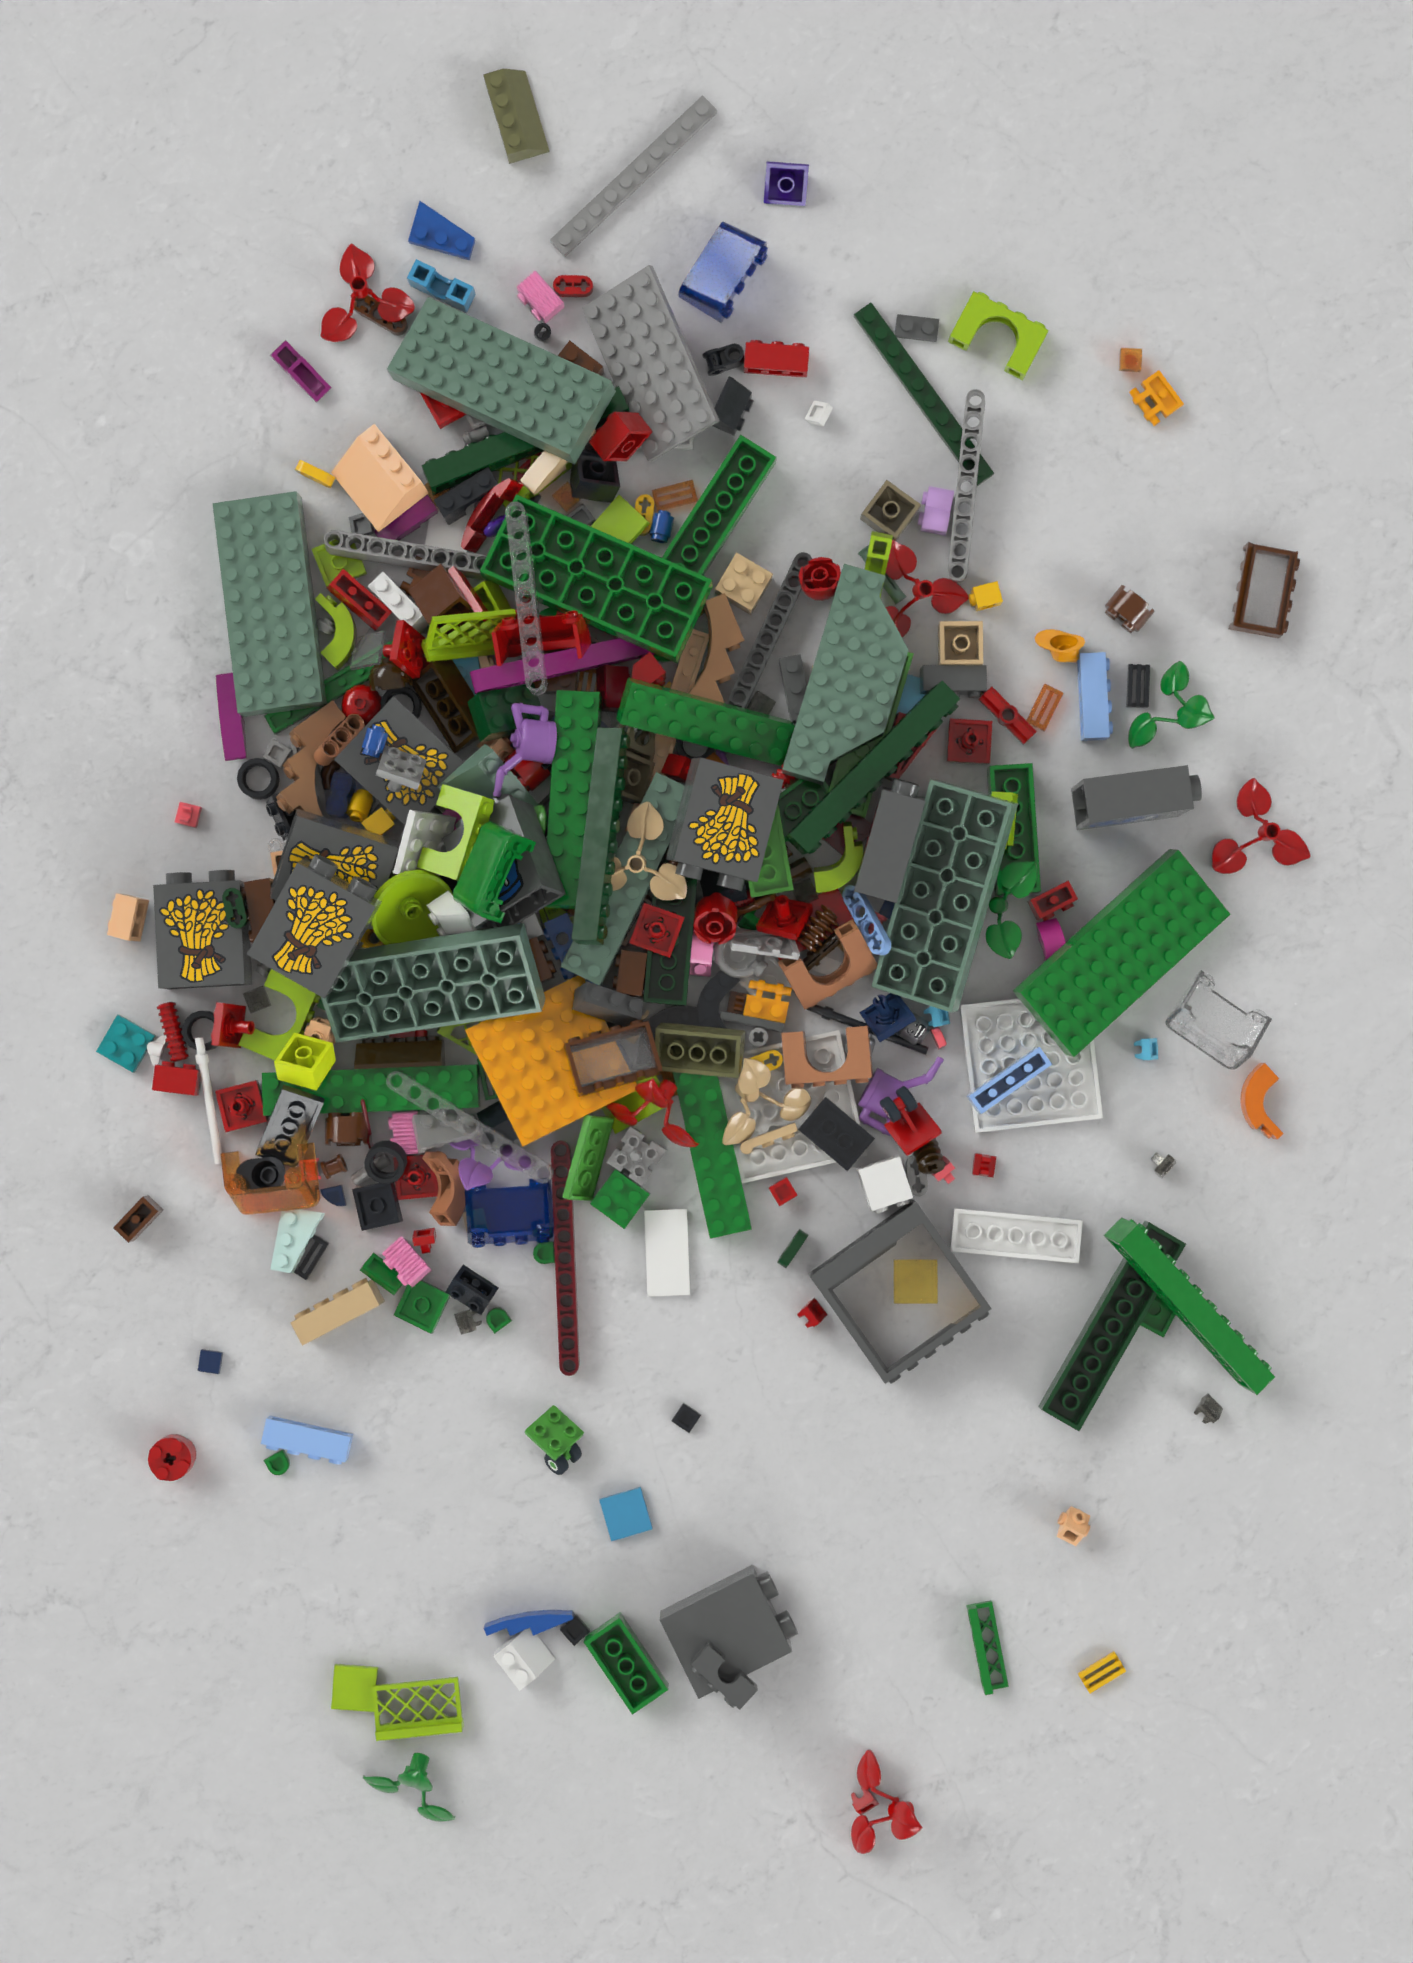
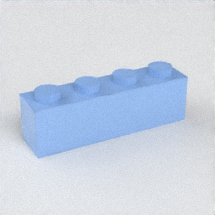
M1106 652L1080 653L1077 661L1081 741L1107 740L1110 734L1113 733L1112 721H1109L1112 703L1111 700H1108L1111 682L1110 679H1107L1110 661L1109 658H1106Z
M1036 1047L968 1094L967 1098L978 1114H982L1047 1069L1052 1063L1042 1049Z
M269 1416L266 1418L261 1444L266 1445V1448L277 1451L281 1448L286 1449L287 1453L292 1455L304 1453L308 1454V1458L320 1460L322 1457L329 1459L330 1463L341 1464L348 1460L353 1434Z

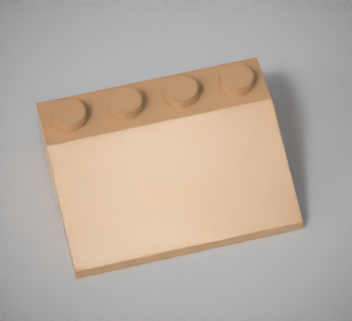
M375 424L356 438L331 472L378 532L429 493L422 481Z

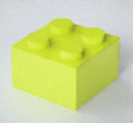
M294 1033L274 1061L277 1079L317 1090L336 1062L333 1043Z

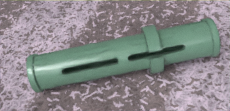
M869 545L858 553L865 563ZM885 573L883 588L896 605L907 596L896 582Z

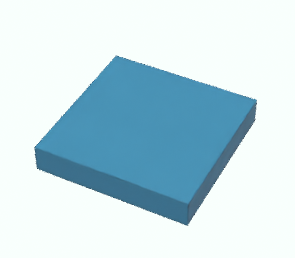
M641 1487L599 1499L611 1541L653 1529Z

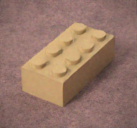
M364 1278L351 1285L352 1290L349 1291L348 1288H345L332 1295L333 1300L330 1301L329 1298H326L313 1305L314 1310L311 1311L310 1308H307L294 1315L295 1320L290 1323L302 1346L385 1302L375 1281L372 1279L368 1281L367 1278Z

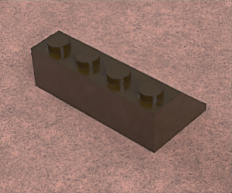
M452 659L431 661L420 672V678L412 679V687L452 751L458 753L479 740L467 703L475 695Z
M426 1036V1041H418V1037H405V1042H396V1038H383V1042L375 1043V1039H362V1043H356L354 1069L445 1066L444 1040H439V1036Z

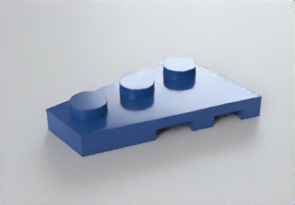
M419 201L408 239L409 244L470 260L476 241L475 238Z

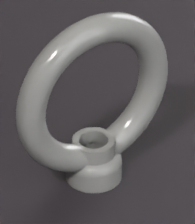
M736 928V931L748 930L745 928ZM716 942L714 949L716 963L724 973L731 977L746 978L754 974L759 978L769 965L764 961L765 955L757 954L755 961L749 968L743 970L734 969L724 960L723 948L725 943L718 944Z

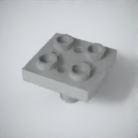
M385 745L375 776L390 780L387 787L392 792H400L402 785L417 790L426 759Z

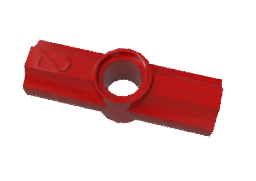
M992 686L978 699L997 718L999 724L1005 726L1023 745L1037 732L1018 713L1016 707L1010 705ZM1003 711H1010L1013 719L1010 721L1005 720L1002 716Z

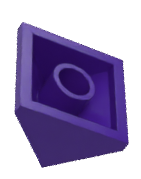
M767 161L764 203L806 206L809 164Z

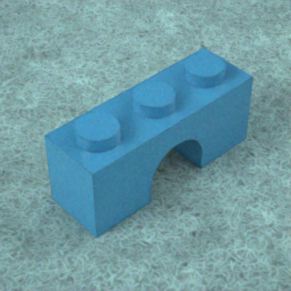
M417 259L407 276L411 287L465 313L468 312L476 295L473 286L457 278L453 280L447 279L440 275L434 267Z

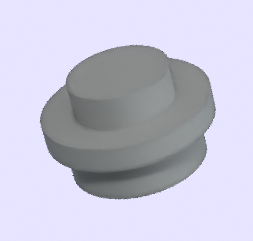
M328 617L318 619L317 628L331 636L336 630L335 622Z

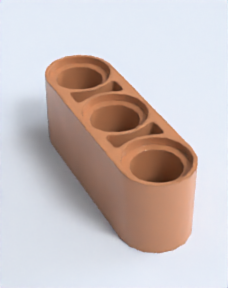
M350 714L315 750L314 759L319 765H329L364 728L362 717L358 714Z

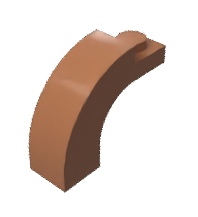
M426 1151L423 1160L435 1173L438 1181V1195L429 1213L440 1226H457L463 1214L467 1191L459 1176V1161L457 1159H448L447 1155L441 1151Z

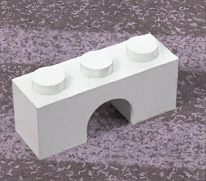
M384 572L379 574L368 585L400 620H405L419 633L429 625L419 608Z

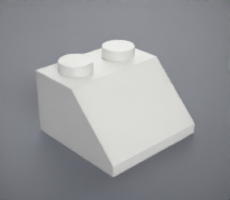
M449 891L427 904L431 912L428 916L434 925H438L439 928L436 931L439 936L477 931L473 927L468 912L462 905L454 901L453 895Z
M530 1628L518 1632L495 1650L493 1655L519 1691L536 1679L555 1660L554 1655L537 1634L533 1636Z

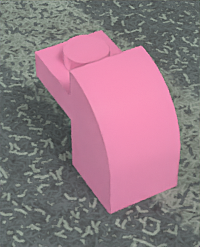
M694 927L689 975L711 977L714 942L707 944L701 941L695 935Z

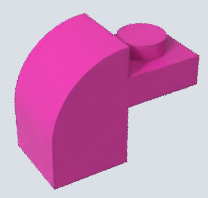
M1057 918L1036 923L1038 940L1043 949L1045 961L1066 943Z

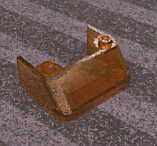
M314 1142L297 1145L299 1166L289 1168L284 1176L285 1186L247 1190L244 1177L236 1174V1170L240 1165L239 1152L221 1153L224 1188L242 1214L250 1215L315 1207L320 1201Z

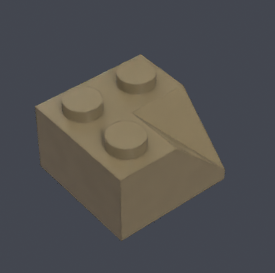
M886 480L862 512L860 520L879 533L893 535L892 540L897 541L919 511L921 504Z

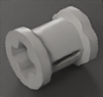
M758 1027L751 1030L749 1041L753 1046L760 1047L766 1044L768 1034L763 1028ZM754 1032H762L764 1034L762 1036V1043L760 1041L756 1043L753 1041L755 1038Z

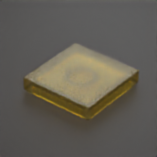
M893 1259L894 1304H938L937 1259Z

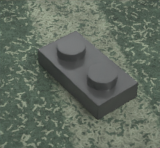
M897 314L895 336L897 338L936 342L939 319Z

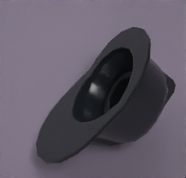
M275 1157L249 1159L239 1165L236 1170L235 1180L240 1189L245 1192H269L278 1189L283 1184L286 1170L284 1164Z

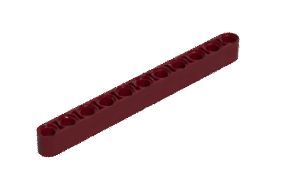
M560 1140L551 1147L559 1368L562 1374L572 1376L578 1371L580 1365L573 1200L561 1199L557 1196L558 1188H565L572 1159L569 1143ZM558 1144H563L566 1147L567 1152L564 1156L556 1154L555 1148ZM558 1166L567 1168L568 1173L566 1177L561 1178L556 1174ZM560 1209L568 1210L569 1218L567 1220L559 1219L558 1211ZM562 1230L568 1231L570 1234L569 1241H561L558 1236L559 1232ZM568 1252L571 1255V1261L569 1263L561 1262L559 1258L560 1253ZM567 1273L572 1277V1282L567 1285L563 1284L560 1276ZM562 1296H571L573 1303L570 1306L563 1305L561 1302ZM567 1316L571 1317L574 1321L573 1326L569 1328L562 1324V1319ZM571 1338L575 1343L574 1347L571 1349L565 1348L563 1340ZM566 1360L574 1361L575 1369L567 1370L564 1367V1362Z

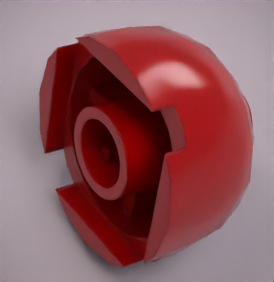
M825 557L809 560V564L804 568L802 566L798 575L803 592L815 601L831 599L835 595L841 575L840 566L833 563L832 559Z
M354 686L347 690L342 698V713L346 718L350 714H358L362 717L365 727L381 710L382 697L378 691H370V686Z

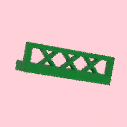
M990 1600L966 1605L982 1689L985 1695L994 1694L993 1690L1009 1687L993 1604ZM988 1607L990 1615L984 1622L978 1617L977 1609ZM985 1627L992 1630L994 1634L989 1643L983 1640L982 1637ZM990 1648L998 1654L994 1664L987 1661L986 1653ZM994 1669L1002 1674L1003 1682L991 1683L990 1675Z

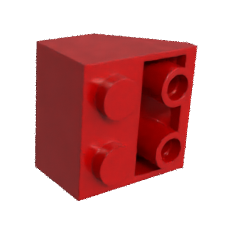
M651 652L633 665L631 678L659 686L665 685V679H667L666 671Z

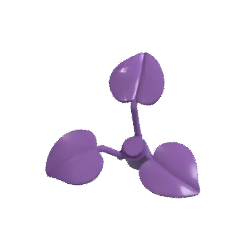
M479 1134L478 1137L458 1143H449L455 1149H470L471 1151L470 1158L462 1159L458 1165L459 1176L466 1191L471 1188H479L491 1182L493 1178L492 1170L501 1161H504L507 1168L518 1171L531 1169L537 1165L536 1159L525 1148L514 1144L504 1146L501 1151L503 1156H500L490 1167L482 1164L480 1161H475L474 1146H479L481 1143Z

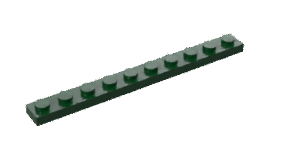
M870 302L856 312L853 317L959 463L962 427ZM970 439L965 442L967 448H975ZM981 454L977 486L994 475L993 470ZM967 460L963 463L965 470H972L975 467V463L972 460Z

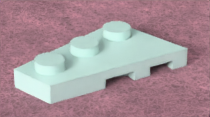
M282 1206L270 1270L294 1273L306 1251L305 1248L310 1238H313L316 1232L315 1229L325 1213Z

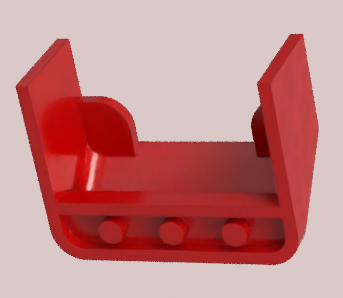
M575 610L565 612V615L525 619L505 617L501 619L502 622L498 623L491 633L497 666H502L509 654L575 647L578 659L583 658L591 645V636L584 617Z

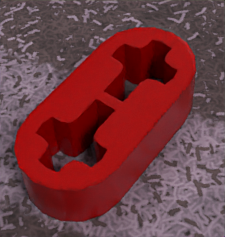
M561 275L553 281V288L559 297H588L593 292V282L588 276ZM561 282H565L566 286L572 287H565L564 291H560V287L557 286H560ZM582 282H586V285L589 287H586V291H582L581 287L575 286H581Z

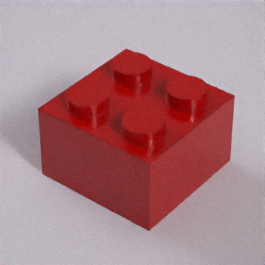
M613 412L607 417L605 424L595 431L596 433L589 443L603 461H628L653 431L639 413Z

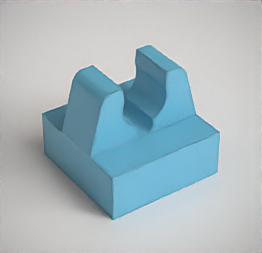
M932 1006L924 1010V1014L930 1013L932 1016V1020L928 1021V1026L938 1027L950 1024L948 1011Z
M1157 1038L1141 1039L1134 1042V1046L1142 1047V1053L1135 1054V1058L1142 1060L1159 1059Z

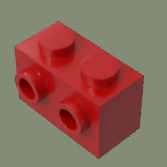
M1068 880L1027 902L1036 920L1042 918L1043 921L1054 917V912L1060 908L1064 912L1074 907L1073 902L1078 900Z
M162 1061V1065H155L152 1090L197 1096L199 1095L201 1082L200 1070L196 1069V1065L183 1064L182 1068L175 1067V1062Z

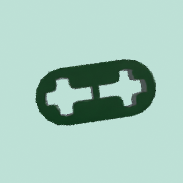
M228 888L222 895L227 922L231 927L241 929L248 923L244 896L240 890ZM231 892L238 895V898L235 899L236 907L233 906L232 901H228ZM235 910H237L239 916H243L239 925L237 922L232 921V918L236 917Z
M799 1229L779 1257L777 1263L787 1268L807 1239L808 1234Z

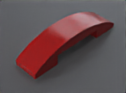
M508 478L493 487L481 499L466 525L461 547L464 550L474 553L479 550L487 538L483 530L504 500L510 502L514 500L515 495L524 486L521 482Z

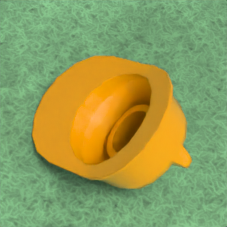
M1054 629L1040 631L1035 636V642L1040 647L1050 650L1052 658L1057 662L1076 663L1079 659L1080 648L1085 644L1084 638L1079 635Z

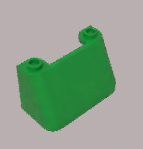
M489 821L482 825L458 883L453 890L454 901L483 918L501 923L505 913L499 909V904L502 905L503 900L498 898L514 859L522 860L523 856L521 854L524 851L532 852L536 842L494 822Z

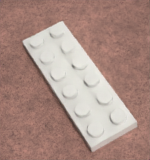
M954 1208L950 1250L953 1252L1079 1263L1083 1220Z

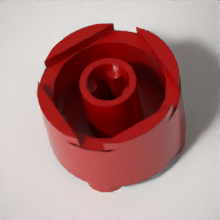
M516 749L504 758V763L516 755ZM522 760L510 770L517 776V779L528 792H532L551 776L548 768L545 770L542 767V762Z
M717 892L702 898L695 906L693 925L697 938L707 944H711V942L724 944L730 941L735 936L737 928L738 909L729 898Z
M179 1434L167 1435L157 1441L149 1450L148 1464L150 1470L159 1480H178L192 1469L196 1460V1449L192 1441ZM169 1455H175L176 1459L173 1461V1459L169 1458Z

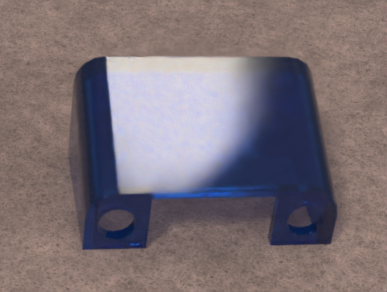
M724 221L721 222L683 281L678 297L722 323L724 318L728 319L734 310L732 307L734 304L733 298L736 294L740 295L745 287L744 281L747 276L751 277L757 266H762L768 256L766 254L768 251L767 242Z
M550 1178L529 1179V1186L486 1189L485 1184L467 1191L464 1188L467 1242L472 1247L481 1248L485 1244L504 1246L507 1243L513 1242L517 1245H524L528 1241L543 1243L549 1242V1239L553 1238L554 1218Z

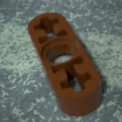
M369 295L362 299L355 298L354 311L394 335L400 336L407 331L408 324L405 318L401 320L402 327H397L396 329H394L395 327L392 322L387 323L383 319H376L374 312L378 309L380 302H377ZM365 299V304L371 307L370 311L362 305L358 308L357 301Z

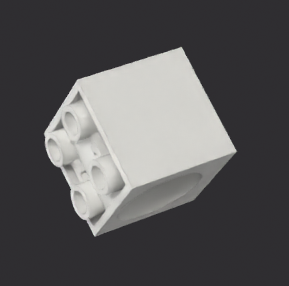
M895 1155L856 1168L868 1207L871 1211L875 1210L876 1213H881L889 1210L888 1206L890 1205L903 1206L909 1203V1199L913 1198L900 1156Z

